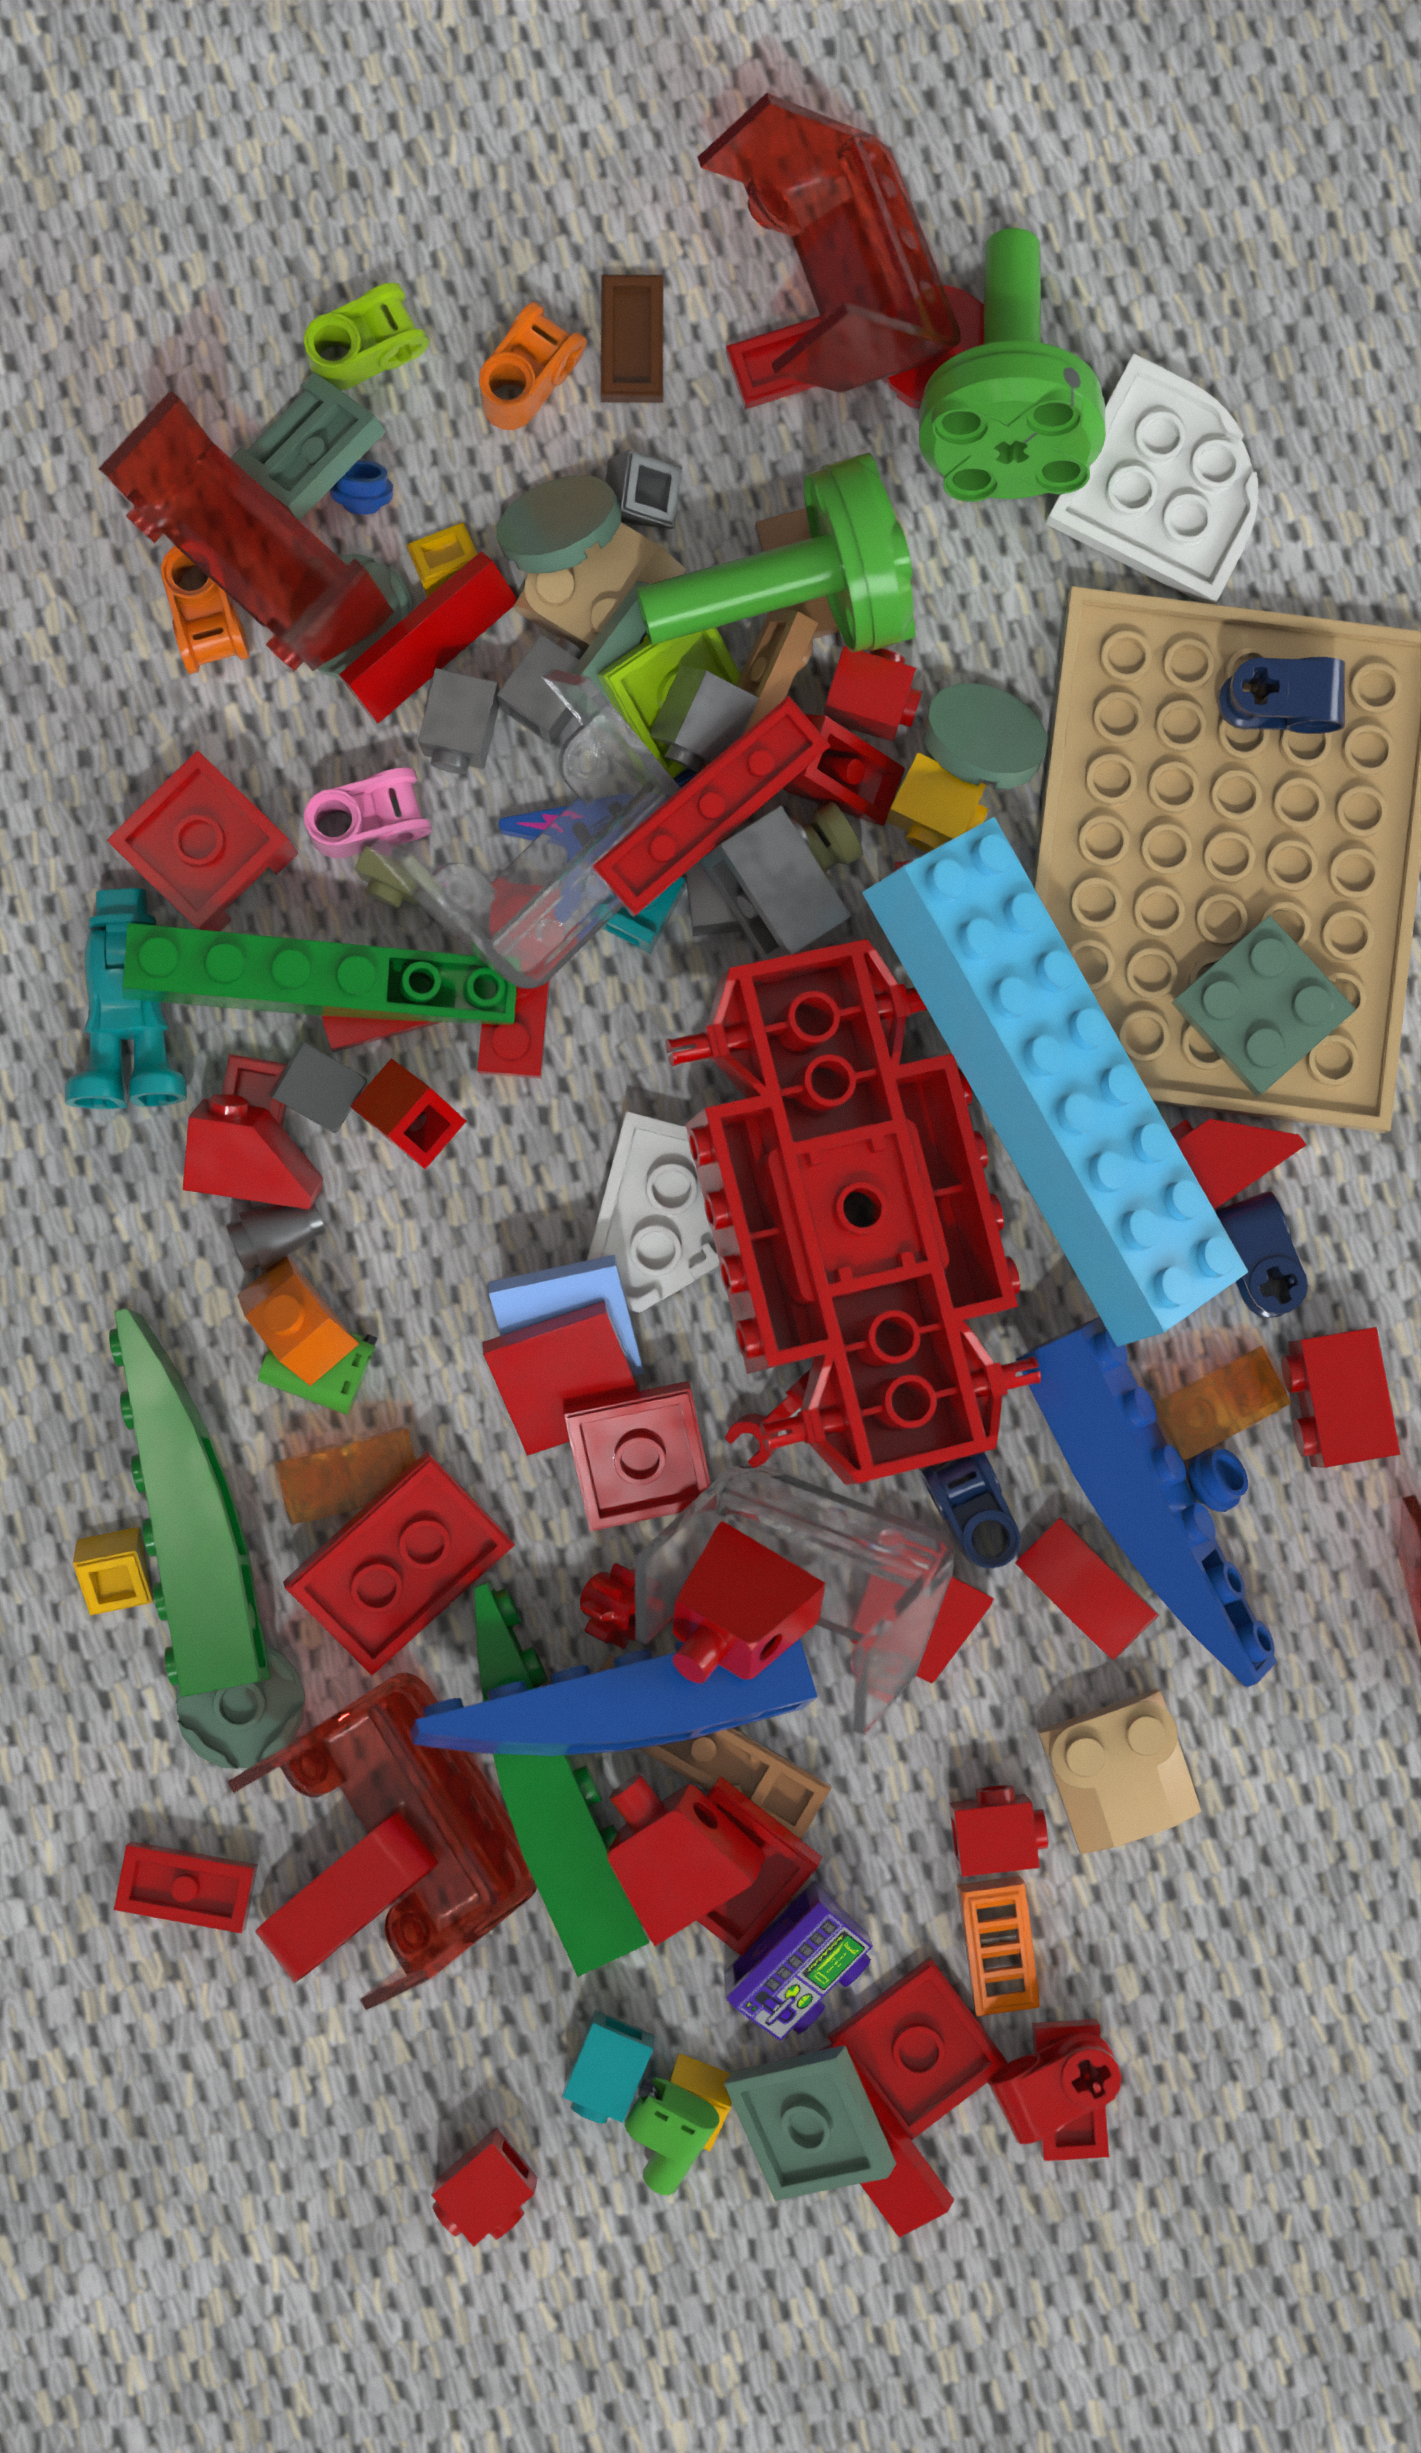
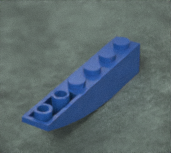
M1099 1316L1037 1345L1016 1358L1015 1360L1019 1361L1033 1356L1037 1360L1039 1367L1021 1372L1023 1375L1041 1372V1382L1028 1386L1074 1477L1108 1532L1146 1583L1188 1631L1246 1688L1258 1684L1277 1662L1274 1656L1275 1648L1272 1636L1265 1624L1256 1620L1245 1599V1586L1242 1576L1234 1564L1226 1561L1215 1539V1525L1209 1511L1205 1506L1197 1503L1185 1480L1186 1468L1183 1459L1173 1446L1167 1444L1156 1422L1157 1412L1151 1396L1144 1388L1138 1386L1126 1363L1128 1357L1125 1345L1116 1346Z
M798 1639L753 1679H741L718 1665L706 1681L701 1684L688 1680L676 1669L673 1663V1656L676 1652L653 1658L650 1649H643L615 1658L613 1660L615 1668L590 1674L588 1665H581L551 1675V1685L527 1690L524 1681L514 1682L488 1691L489 1701L463 1707L461 1698H453L431 1704L423 1708L424 1717L416 1719L410 1734L414 1745L477 1753L557 1756L621 1752L682 1742L802 1710L818 1696L801 1639ZM682 1641L675 1644L676 1652L684 1644Z

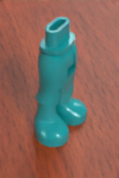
M122 888L99 890L96 892V916L88 920V927L91 931L88 935L84 955L89 1005L88 1019L84 1032L90 1035V1054L87 1069L70 1076L66 1081L64 1088L66 1105L102 1110L128 1107L121 1040L134 1039V1069L129 1082V1100L136 1106L154 1107L177 1104L187 1099V1085L184 1075L169 1066L164 1041V1032L169 1027L164 1019L162 1003L123 999L122 986L127 923L156 925V919L147 914L145 889Z

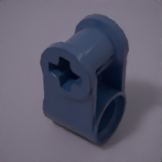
M1259 657L1249 659L1241 664L1233 676L1228 678L1220 688L1217 698L1219 713L1228 724L1243 730H1289L1290 732L1302 734H1322L1339 731L1345 726V662L1332 657H1308L1301 659ZM1246 684H1251L1252 693L1243 692L1242 688ZM1254 695L1262 696L1263 700L1259 704H1255Z
M1268 1190L1216 1210V1215L1248 1270V1273L1235 1281L1247 1308L1257 1316L1274 1318L1280 1317L1299 1307L1307 1294V1277L1292 1243L1284 1212L1272 1191ZM1266 1271L1269 1272L1273 1280L1284 1278L1287 1283L1288 1289L1279 1294L1281 1304H1279L1278 1299L1274 1295L1264 1297L1260 1291V1286L1268 1281Z
M985 1452L957 1458L934 1469L930 1466L919 1468L923 1482L942 1519L946 1520L960 1552L967 1561L978 1567L994 1569L1005 1566L1014 1559L1020 1546L1021 1537L1019 1529L1001 1494V1486ZM969 1473L973 1474L972 1479L951 1489L948 1488L947 1485L950 1482ZM986 1520L1000 1525L1006 1538L1002 1551L991 1558H984L979 1555L973 1548L971 1541L972 1532L975 1527Z

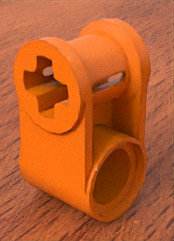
M537 302L529 303L519 313L506 337L489 359L484 362L479 372L481 405L488 421L502 430H515L524 427L535 416L555 387L565 381L579 362L586 347V337L579 332H575L572 335L544 316V308ZM504 385H515L521 388L523 393L514 399L508 400L497 397L494 391Z
M194 542L180 543L172 547L163 558L161 578L173 616L172 625L176 642L188 674L198 673L200 665L235 655L240 660L249 659L250 651L240 616L232 601L227 579L213 554L203 545ZM193 567L209 569L208 580L201 588L193 591L180 588L182 576L187 570Z

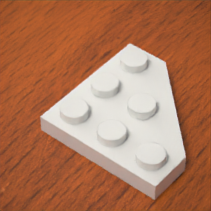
M626 1112L587 1260L615 1254L629 1311L644 1312L719 1267V1259L712 1230L706 1217L703 1194L696 1165L691 1156L686 1127Z

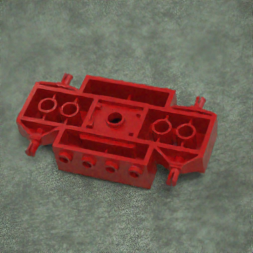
M867 939L730 967L719 978L708 1026L703 1029L702 1033L674 1039L669 1038L665 1041L666 1053L673 1052L668 1057L672 1067L708 1058L710 1061L714 1060L715 1064L746 1098L704 1108L685 1124L689 1148L696 1165L703 1194L705 1213L712 1230L719 1259L720 1274L728 1295L735 1324L736 1339L743 1356L746 1372L750 1374L813 1358L801 1411L797 1413V1416L769 1423H761V1436L784 1430L787 1431L785 1435L762 1440L766 1451H771L775 1448L799 1442L810 1444L845 1485L859 1484L996 1449L999 1436L1002 1396L1008 1394L1007 1390L1041 1382L1040 1371L1021 1376L1015 1375L1017 1372L1039 1367L1035 1357L1031 1356L1027 1359L1003 1365L1000 1362L994 1363L974 1332L964 1322L1018 1307L1015 1296L1020 1291L1018 1270L1013 1259L1010 1256L1005 1257L999 1233L1004 1228L1002 1207L997 1196L994 1193L989 1194L983 1170L988 1165L986 1144L981 1133L973 1131L967 1107L972 1102L971 1086L961 1068H957L956 1060L952 1053L899 1065L906 1018L910 1017L912 1013L926 1011L927 1008L915 987L905 988L904 984L897 983L877 950ZM850 1192L863 1193L872 1200L875 1207V1216L873 1222L868 1227H856L846 1219L843 1204Z

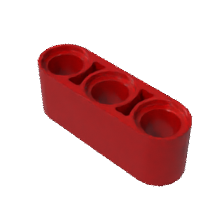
M399 1811L370 1832L255 1930V1933L293 1983H296L429 1874L440 1862Z

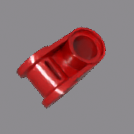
M1080 2031L1070 2034L1068 2037L1034 2054L1021 2056L1008 2062L993 2072L987 2082L1016 2141L1019 2144L1027 2145L1045 2139L1059 2131L1066 2124L1108 2105L1115 2099L1121 2088L1122 2076L1119 2065L1114 2059L1112 2049L1105 2039L1094 2032ZM1089 2059L1096 2068L1098 2075L1087 2080L1080 2071L1078 2064Z

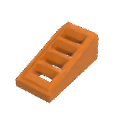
M1021 1876L958 1884L957 1892L976 2017L1040 2008L1025 1882ZM1011 1904L1013 1915L982 1920L977 1918V1909ZM1015 1929L1016 1940L983 1945L980 1943L979 1934ZM1013 1954H1018L1020 1965L985 1970L983 1968L982 1959ZM1022 1978L1023 1991L987 1996L985 1983Z

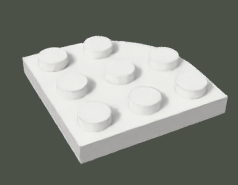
M1133 353L1105 407V442L1098 458L1090 466V479L1088 483L1075 492L1060 494L1046 525L1200 603L1216 604L1253 529L1258 505L1257 472H1253L1250 457L1242 441L1244 434L1239 425L1214 397L1190 381Z

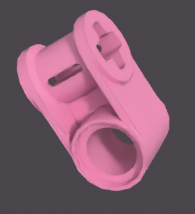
M407 767L386 770L374 774L365 780L323 790L315 794L307 803L304 811V824L314 847L325 856L344 858L362 853L365 846L372 849L393 847L421 839L430 834L432 831L430 821L422 818L413 784L417 781L415 770ZM392 798L397 799L401 812L400 817L395 816L391 802ZM332 812H342L352 818L350 828L339 837H328L318 830L320 821Z

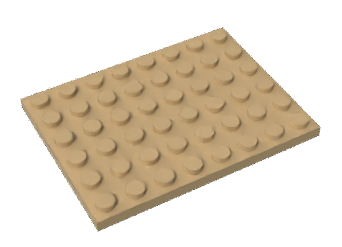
M1072 586L1068 593L1033 887L1153 1102L1159 1105L1376 1133L1391 1131L1421 864V631ZM1259 657L1277 659L1332 657L1341 659L1345 662V726L1339 731L1322 734H1302L1290 732L1289 730H1243L1234 728L1219 713L1217 705L1218 693L1224 682L1233 676L1241 664L1249 659ZM1246 684L1242 688L1243 692L1252 693L1251 684ZM1254 695V703L1259 704L1263 697ZM1271 915L1352 1004L1356 1011L1263 1094L1256 1097L1171 1002L1264 919Z

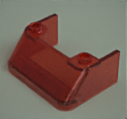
M766 93L697 157L701 168L744 184L749 198L747 201L749 212L760 226L791 236L822 321L771 363L775 375L843 393L938 361L960 343L961 334L899 167L891 152L878 138L870 133Z
M172 390L163 397L98 468L133 506L125 517L154 544L162 535L167 538L273 636L265 644L266 647L293 672L302 663L312 672L375 633L394 613L365 567L355 558L349 565L344 563L215 445L183 401Z
M398 1673L227 1782L233 1793L277 1767H280L292 1787L307 1797L317 1798L324 1796L339 1786L368 1834L400 1811L440 1862L429 1874L405 1893L406 1896L391 1907L387 1913L384 1926L386 1940L401 1966L359 1999L365 2010L371 2009L432 1979L528 1901L537 1889L522 1855L512 1822L470 1753L462 1750L413 1744L410 1734L416 1719L424 1717L423 1708L438 1701L428 1685L422 1679L410 1673Z

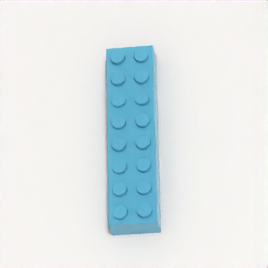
M995 817L910 862L862 892L1117 1347L1165 1333L1248 1273L1247 1268Z

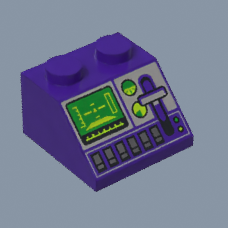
M814 1880L756 1939L745 1954L739 1956L724 1972L725 1999L736 2010L779 2041L792 2029L798 2035L802 2034L824 2011L825 2005L820 2000L838 1982L845 1988L853 1983L867 1968L871 1958L866 1953L873 1947L870 1936Z

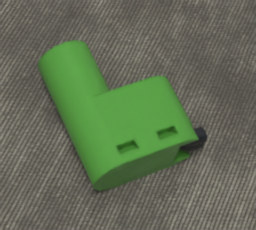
M349 1330L359 1345L311 1386L283 1365L269 1349L262 1363L258 1382L349 1415L376 1348L375 1344L378 1338L367 1334L365 1338V1336Z
M654 2078L650 2082L644 2079L638 2091L639 2097L625 2118L624 2126L631 2138L655 2151L643 2169V2179L647 2186L658 2194L672 2195L676 2192L718 2126L719 2115L710 2103L668 2080Z

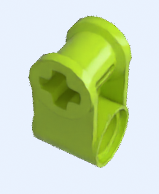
M394 282L379 285L365 292L358 299L327 314L320 315L311 321L304 334V346L311 374L313 372L319 374L342 391L385 370L396 369L421 356L429 347L430 340L423 329H416L403 304L406 295L402 287ZM335 345L343 346L350 350L344 358L336 361H329L320 357L325 349Z

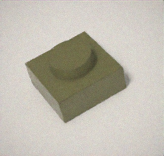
M365 846L354 868L361 879L368 883L364 890L365 893L397 909L402 900L419 907L429 887V883L422 872L368 846Z

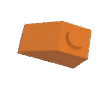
M289 1256L269 1267L237 1295L244 1317L283 1365L309 1386L314 1384L359 1345L357 1340Z

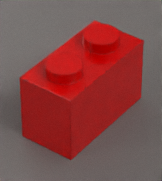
M1377 1327L1289 1341L1290 1355L1282 1356L1281 1364L1288 1392L1290 1394L1297 1393L1302 1418L1294 1419L1293 1431L1300 1456H1309L1311 1467L1327 1468L1401 1455Z

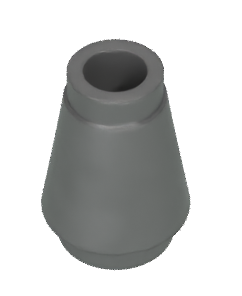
M313 1203L310 1210L275 1205L239 1212L238 1220L225 1225L244 1272L256 1267H260L263 1272L315 1239V1236L326 1232L315 1203Z

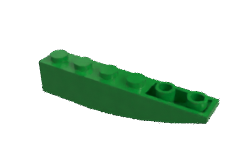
M127 923L122 991L123 999L253 1011L406 1021L513 1025L518 960Z
M127 1308L116 1310L114 1314L117 1328L110 1330L109 1342L115 1364L118 1367L124 1366L128 1391L121 1392L120 1405L126 1427L129 1430L135 1429L139 1454L132 1456L131 1469L136 1489L139 1493L146 1492L150 1518L143 1519L142 1533L149 1556H157L161 1582L154 1583L153 1595L158 1617L161 1621L168 1620L172 1646L166 1647L164 1654L169 1681L173 1686L179 1685L181 1697L271 1680L248 1547L230 1485L208 1429L179 1372L142 1314Z
M491 1579L474 1588L477 1658L483 1702L489 1701L488 1691L502 1685L524 1681L527 1690H531L549 1682L534 1647L532 1646L523 1651L513 1630V1627L522 1623V1620L508 1589L505 1587L496 1592ZM493 1754L501 1792L522 1855L577 1977L649 1944L650 1939L608 1861L606 1851L618 1831L614 1824L603 1829L593 1807L594 1804L602 1801V1797L588 1766L584 1765L576 1769L570 1755Z

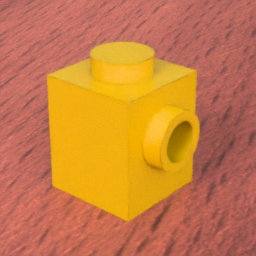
M918 752L889 810L886 822L908 832L905 837L906 841L914 847L929 853L983 823L989 808L979 804V801L987 785L980 782L977 786L964 782L943 769L937 761Z

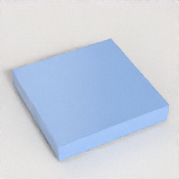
M615 1254L488 1282L489 1297L501 1336L605 1301L634 1375L644 1374L643 1361Z

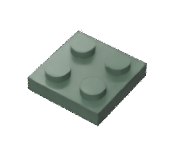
M1271 915L1264 919L1171 1002L1256 1097L1263 1094L1356 1011L1352 1004Z
M845 2045L735 2070L724 2083L775 2201L888 2178L896 2165Z

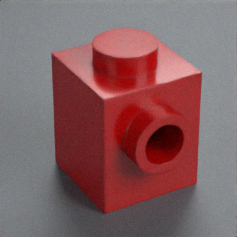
M843 645L823 715L829 717L842 727L894 742L899 724L912 727L922 695L921 690L911 688L916 667L906 665V660L903 656L887 649L880 648L869 651V653L863 651L852 653L847 646Z
M392 1058L350 1105L357 1114L383 1137L425 1170L467 1122L431 1087Z
M994 1785L976 1789V1799L949 1802L956 1868L962 1877L1040 1868L1038 1850L1048 1849L1046 1819L1043 1809L1033 1810L1032 1801L1026 1794L1015 1795L1013 1785Z
M496 2127L436 2179L431 2194L436 2201L432 2205L433 2211L440 2223L450 2234L457 2237L462 2233L473 2247L488 2234L494 2240H497L510 2231L523 2217L525 2212L521 2206L535 2195L538 2177Z

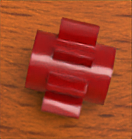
M613 1563L610 1573L599 1572L592 1576L584 1586L580 1597V1609L584 1615L591 1618L586 1624L584 1631L606 1644L610 1642L621 1649L627 1647L629 1639L637 1641L646 1637L656 1625L660 1611L658 1600L649 1594L655 1584V1580L618 1563Z

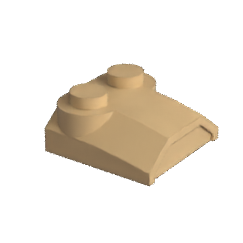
M621 522L613 538L605 547L600 548L599 543L596 542L592 547L585 550L587 559L583 560L582 563L553 573H528L524 590L514 605L515 612L558 638L570 641L585 653L637 581L652 584L686 574L687 569L660 545Z
M1159 1689L1139 1694L1037 1730L1080 1854L1116 1848L1175 1827L1202 1812L1178 1741L1176 1723L1168 1712Z

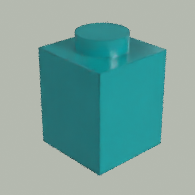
M595 2010L565 2081L562 2098L572 2101L571 2109L590 2121L605 2124L609 2117L623 2123L653 2052L655 2035Z

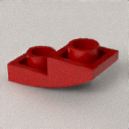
M1059 1518L1015 1562L1035 1585L1112 1660H1115L1160 1616L1115 1568L1110 1567L1077 1531L1062 1518Z

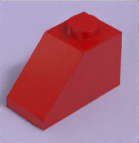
M805 714L831 746L782 789L790 794L821 805L832 801L843 813L879 826H884L905 768L829 717Z
M217 1094L209 1099L203 1098L188 1117L182 1190L310 1210L321 1192L323 1177L267 1108L250 1106L247 1099L231 1094Z
M1185 1119L1170 1129L1173 1138L1214 1210L1306 1146V1143L1299 1134L1215 1119H1208L1194 1129L1188 1120Z

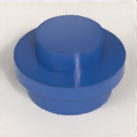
M358 460L330 489V495L335 502L343 505L346 511L358 515H368L377 512L380 507L388 504L393 499V484L387 479V470L384 466L373 461Z
M1205 1449L1190 1459L1188 1482L1193 1495L1199 1502L1217 1512H1226L1239 1503L1240 1497L1248 1489V1477L1242 1463L1232 1452L1226 1449H1218L1216 1451Z

